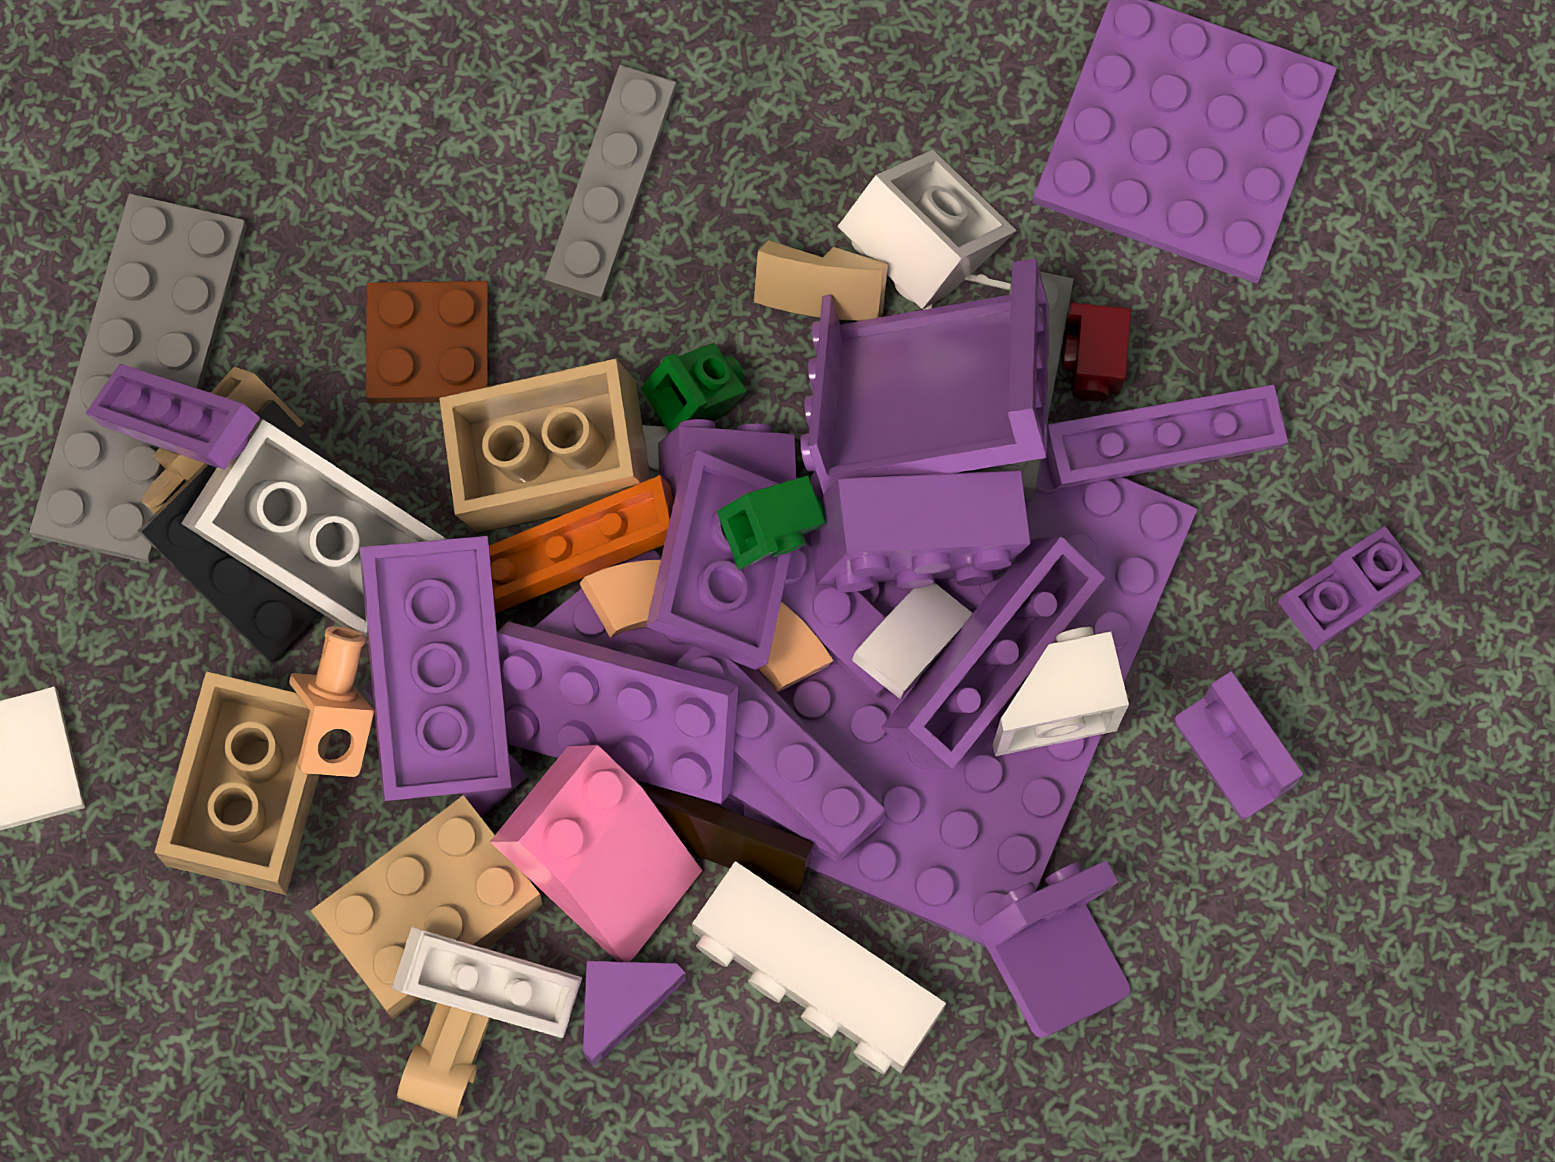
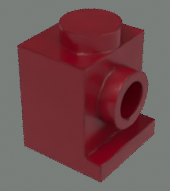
M1070 303L1064 331L1076 332V335H1065L1062 370L1072 371L1071 390H1073L1072 395L1075 398L1085 401H1103L1109 398V393H1120L1126 376L1131 309Z

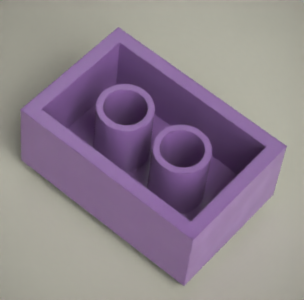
M1021 471L840 478L820 498L824 507V520L826 523L821 528L810 531L816 585L836 584V589L840 592L867 590L874 587V582L896 581L897 587L900 589L923 588L934 584V579L956 578L957 585L960 586L982 585L993 581L994 576L1000 570L1012 564L1011 561L1030 545Z

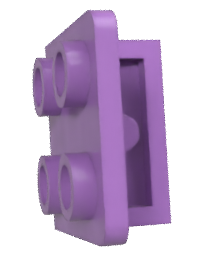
M1107 860L1084 871L1079 862H1074L1048 876L1045 879L1048 887L1037 891L1033 882L1011 891L999 899L1003 910L977 928L1031 1031L1040 1038L1048 1037L1122 1001L1130 994V985L1086 906L1119 883Z

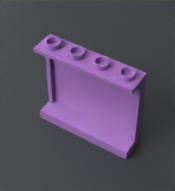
M1037 258L1012 262L1011 294L845 324H840L832 295L822 296L820 321L812 323V337L817 357L810 358L808 361L813 395L805 396L804 406L809 433L801 435V452L806 470L808 472L816 470L823 494L840 478L952 474L1046 458L1050 307Z

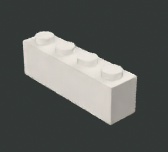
M736 861L692 923L693 933L701 937L696 945L701 952L724 967H727L732 959L753 973L748 982L759 992L778 1003L784 995L788 996L805 1008L800 1017L808 1025L829 1038H832L838 1030L858 1044L853 1051L854 1055L882 1074H885L889 1066L900 1073L903 1072L946 1005L944 1001Z

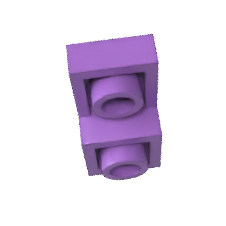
M1383 526L1341 553L1332 564L1288 591L1278 603L1313 650L1316 651L1402 591L1422 574L1386 526Z

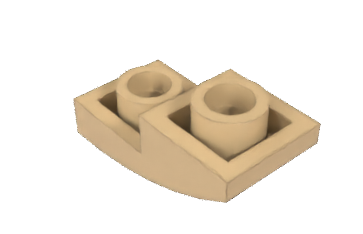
M768 240L758 250L754 303L792 313L820 317L822 296L832 295L839 320L863 321L880 318L883 316L888 264L833 247L824 257H820Z

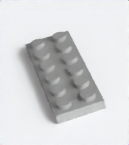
M128 195L29 533L32 537L151 564L155 548L138 530L154 515L141 500L145 491L165 470L152 457L160 447L104 428L89 417L86 412L119 364L201 389L246 232L247 224L245 220L138 195Z

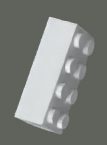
M259 419L249 433V441L243 452L231 460L225 470L216 468L181 523L342 627H348L361 632L363 637H366L367 643L359 548L446 539L264 419Z

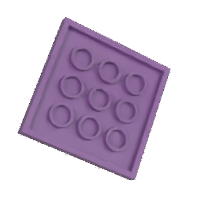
M1109 0L1032 203L1258 284L1337 67L1148 0Z

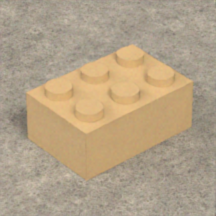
M617 359L439 398L455 515L477 533L567 514L650 479L636 380Z
M206 671L154 852L165 866L275 893L287 894L320 775L303 773L298 767L310 710L297 693ZM331 731L327 732L318 744V753L322 758L325 757Z
M464 795L310 910L392 1020L421 999L392 989L411 927L487 949L543 906L540 893L527 876L490 842L495 835Z

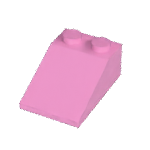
M598 745L568 746L490 841L617 962L632 961L702 872V869L643 788Z

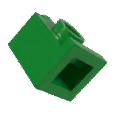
M715 343L677 356L676 353L666 356L640 388L669 433L683 421L693 419L718 420L728 414L747 392L743 386L744 373L740 363L732 356H723ZM677 387L687 401L685 406H683L672 388Z
M808 475L746 493L717 510L738 570L749 567L769 555L777 557L807 545L804 534L819 529L826 523L824 520L823 504L814 493Z

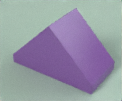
M587 961L583 1052L585 1058L593 1067L686 981V974L677 963Z

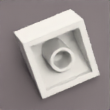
M934 150L875 175L837 226L852 240L854 249L861 256L887 263V275L894 281L897 291L906 299L915 302L921 309L947 297L966 277L972 274L1017 231Z
M1082 627L1062 632L1056 636L1057 643L1047 646L1003 714L992 744L995 756L1117 731L1129 703L1111 631L1094 635L1092 627Z

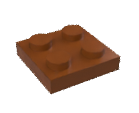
M488 281L367 283V403L440 402L439 398L489 387Z

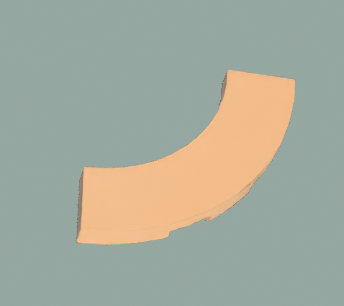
M661 560L628 562L608 567L585 576L580 582L581 588L610 638L626 631L646 627ZM783 602L780 603L768 664L758 668L777 693L825 669L834 661L822 642L807 624Z

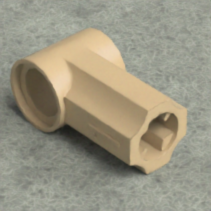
M437 1003L431 1015L422 1044H416L408 1059L399 1084L397 1098L454 1119H459L464 1109V1106L460 1105L468 1082H474L477 1072V1065L474 1063L491 1018Z

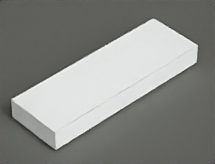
M411 927L392 989L563 1038L582 977Z

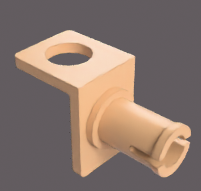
M331 626L325 630V641L317 675L292 673L290 676L289 684L310 710L298 767L303 773L355 777L361 770L374 715V709L354 686L359 659L366 637H363L361 632L348 627ZM333 729L347 730L351 736V744L348 751L337 759L328 760L322 758L318 753L320 739Z

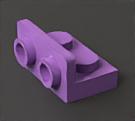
M1232 671L1212 683L1204 698L1179 713L1174 720V724L1238 817L1242 820L1250 818L1291 791L1304 775Z

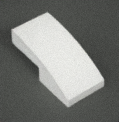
M936 583L927 587L913 589L855 651L852 661L901 700L947 647L973 613Z

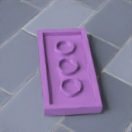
M488 536L360 547L383 801L511 788Z
M507 622L497 632L507 744L559 758L568 746L598 745L634 780L722 804L731 793L739 684L512 622Z

